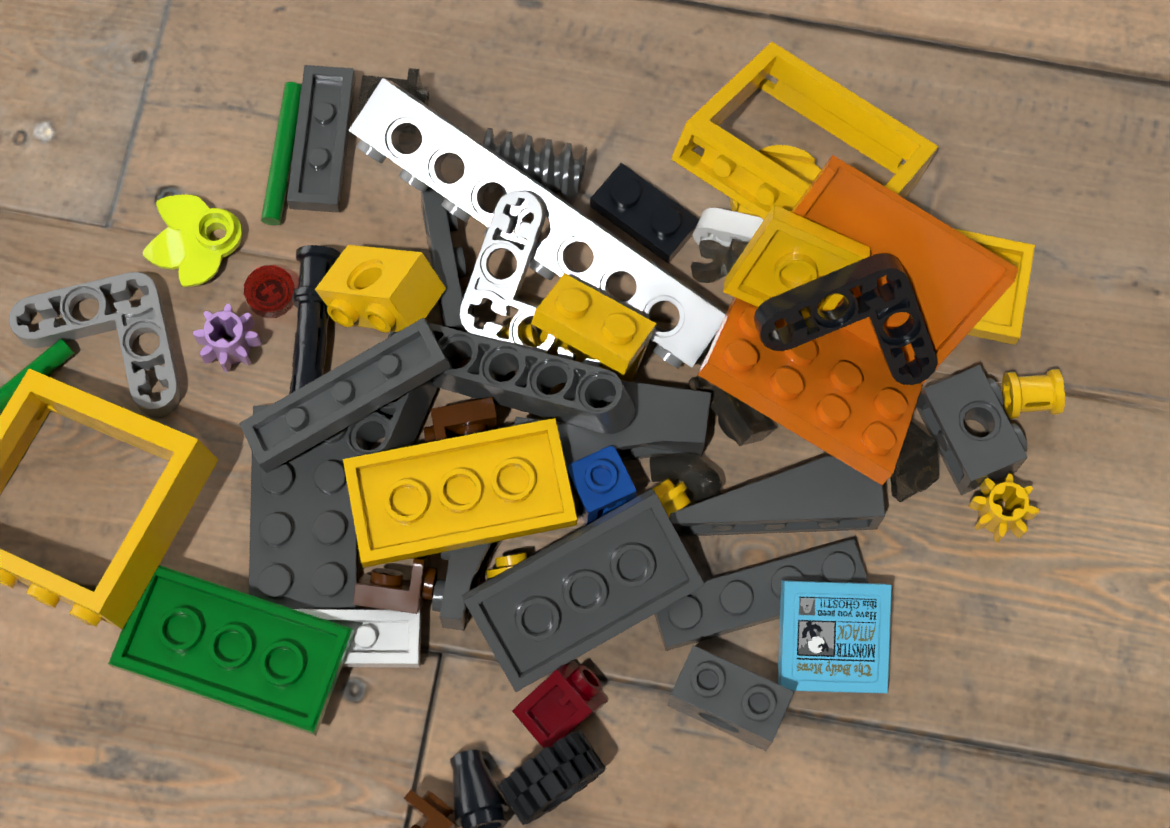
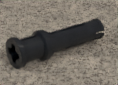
M307 245L299 247L296 251V260L300 263L298 288L292 292V301L294 306L298 308L289 394L323 375L329 314L327 313V305L318 295L315 288L341 255L334 248Z

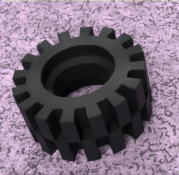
M581 730L559 739L549 748L546 747L539 752L540 754L528 759L523 763V766L511 772L510 776L503 779L501 784L498 785V788L522 825H527L533 820L539 819L545 813L554 810L559 804L566 802L575 793L587 787V784L596 780L605 771V765Z

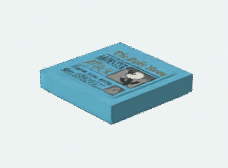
M781 580L777 684L792 691L888 693L891 585L881 583Z

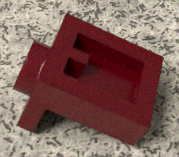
M571 661L556 669L518 704L512 712L542 748L545 749L546 747H551L559 739L567 737L592 713L605 705L608 700L601 692L603 688L598 677L589 668L583 665L579 666L575 661Z

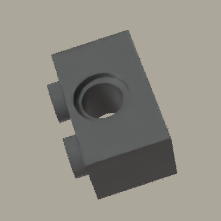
M980 365L924 388L916 403V408L960 495L980 488V485L987 477L994 482L1006 477L1008 473L1013 474L1017 472L1028 458L1026 454L1027 442L1022 430L1017 424H1010L1002 408L1003 396L999 386L994 379L986 378ZM975 420L985 428L986 436L975 437L965 429L963 421Z
M693 645L672 690L667 706L767 751L775 738L794 691Z

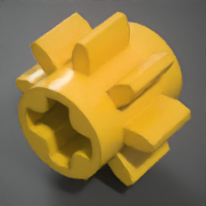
M1010 473L998 485H995L987 477L980 485L981 492L985 497H973L968 505L969 508L979 511V521L974 526L975 530L985 528L994 533V541L997 543L1010 530L1014 536L1020 539L1028 531L1022 519H1034L1039 513L1038 508L1029 505L1028 496L1032 492L1033 487L1027 486L1022 488L1020 485L1013 483V475ZM998 500L1004 501L1005 510L1012 512L1009 516L1002 515V506L995 504Z

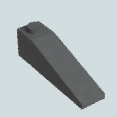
M826 456L670 513L669 519L679 537L877 530L885 517L883 487L834 456Z

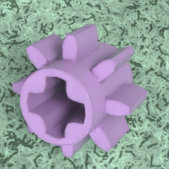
M230 304L225 305L224 311L214 314L205 311L203 313L206 319L204 329L193 331V336L197 343L206 345L199 353L204 363L208 364L216 358L220 361L224 372L227 373L231 365L240 362L249 366L251 364L248 356L250 348L261 345L258 333L249 331L255 324L252 315L248 312L239 318L234 314ZM227 334L231 338L235 337V339L228 343L221 337Z

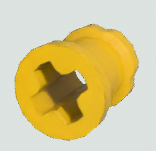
M1059 369L1049 370L1046 372V375L1018 377L1015 372H1006L1003 375V408L1007 418H1018L1020 413L1049 411L1051 415H1058L1064 412V380Z

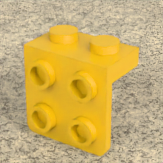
M565 273L537 307L531 322L532 325L542 330L539 338L540 345L546 341L548 334L558 339L549 351V354L558 356V347H565L576 353L575 361L583 363L586 358H593L602 363L600 368L607 369L615 373L621 381L633 382L657 324Z

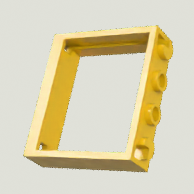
M771 41L686 122L671 160L763 220L773 205L791 212L810 184L719 127L758 88L894 173L895 175L885 187L904 199L919 183L939 146ZM770 74L778 79V81L774 84L765 77ZM698 146L705 149L702 156L694 152Z
M28 369L0 415V494L50 411L169 461L94 592L0 549V584L13 589L17 581L29 586L26 591L27 595L55 609L59 601L73 606L68 614L89 626L97 627L100 620L123 630L219 459L197 438L37 371Z

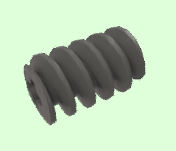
M487 128L483 141L485 146L556 195L561 192L562 199L573 206L582 186L587 146L578 160L574 159L571 143H566L560 155L557 156L554 155L551 139H547L540 152L534 150L533 138L530 135L526 136L520 148H516L512 132L507 131L501 144H495L493 128ZM499 183L490 184L485 189V192L493 193ZM502 186L505 195L507 192L505 188Z

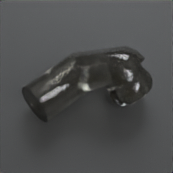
M684 453L650 456L652 482H660L668 478L670 481H684L688 489L694 493L693 499L697 504L721 495L720 488L723 483L719 473L698 454Z

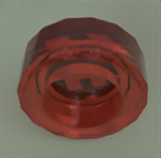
M264 265L248 275L244 283V296L249 308L256 315L263 318H277L285 315L293 307L292 292L296 288L291 275L283 268L275 265Z

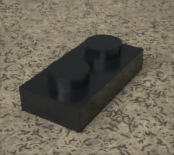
M622 163L617 166L590 198L591 208L668 264L693 236L699 221L696 216Z

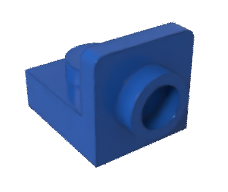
M608 446L567 466V474L579 496L578 511L585 525L636 498L637 490L614 446Z

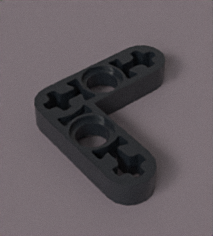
M880 253L869 256L776 295L763 302L754 315L755 327L762 343L773 351H785L868 317L891 375L897 382L903 385L921 383L934 373L937 366V357L910 281L899 260L891 254ZM886 276L887 283L878 287L877 279ZM857 286L862 294L858 297L855 296L852 288ZM841 294L845 296L841 305L834 310L821 311L817 309L822 299L828 295ZM804 308H807L810 315L806 319H804L801 312ZM906 312L910 314L908 320L898 328L888 329L883 327L888 317L895 313ZM785 319L787 325L777 329L775 322ZM910 344L914 351L915 359L906 363L901 347Z

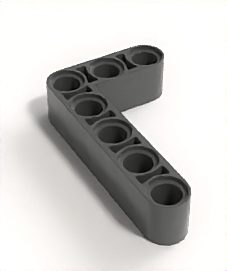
M427 322L446 355L451 368L405 393L398 401L390 402L348 427L346 439L347 445L356 456L413 446L437 388L476 399L493 397L494 404L549 419L556 418V421L603 434H615L627 428L634 418L635 408L620 378L607 369ZM391 331L388 338L396 334L397 332ZM471 358L464 367L456 369L461 361ZM518 370L515 377L511 380L501 382L506 374ZM566 383L563 390L559 393L548 395L551 388L555 385ZM615 396L613 402L607 407L596 408L598 402L604 397ZM385 437L384 441L379 447L371 450V447L374 444V442H376L380 438Z

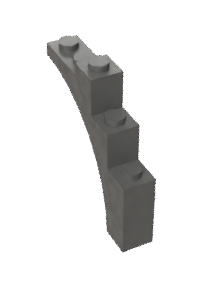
M622 381L635 408L633 420L623 431L615 434H603L557 422L566 469L569 464L608 446L616 448L622 462L658 456L701 458L705 444L711 393ZM615 396L604 397L598 402L596 408L607 407L613 402ZM516 417L514 426L542 420ZM502 541L441 553V559L449 560L446 580L436 579L432 611L440 612L439 618L442 628L464 631L469 609L462 595L476 588L492 554Z

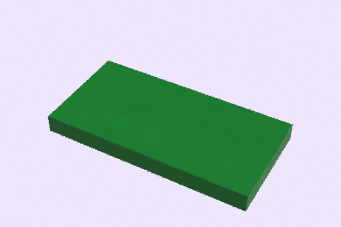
M159 565L121 631L108 664L113 668L316 736L355 632L351 628Z

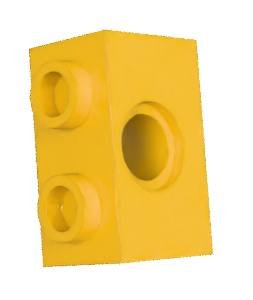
M347 245L315 290L327 305L329 316L338 324L348 328L356 326L388 333L390 331L399 332L418 320L425 319L446 290V287L422 252Z

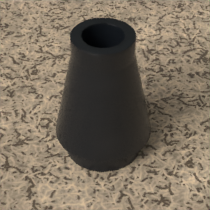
M468 750L454 755L450 759V764L453 772L455 824L462 826V828H503L507 824L505 813L509 807L484 762L481 750Z

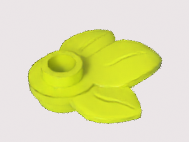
M189 194L167 196L157 200L156 206L168 228L157 235L146 246L142 254L146 260L159 268L179 269V280L183 287L198 286L206 283L217 274L222 258L233 253L240 245L243 231L238 218L233 213L225 209H210L198 196ZM221 229L226 231V235L220 240L212 241L209 239L211 233L215 230Z

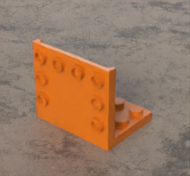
M834 155L830 157L791 211L870 247V256L884 253L891 254L899 260L910 281L937 357L936 369L1015 282L1018 268ZM886 276L877 279L878 287L887 283ZM858 286L852 288L856 297L862 295ZM733 297L698 375L878 484L883 485L894 472L922 385L925 381L914 385H903L893 378L884 360L868 317L785 351H773L765 347L755 327L754 315L758 307ZM843 297L842 300L839 302V304L836 306V308L841 305V303H842L843 300H844V297ZM906 312L895 313L888 317L883 327L888 329L898 328L908 320L910 314ZM785 319L775 322L777 329L787 325ZM908 344L901 347L906 363L913 361L915 357L911 345Z

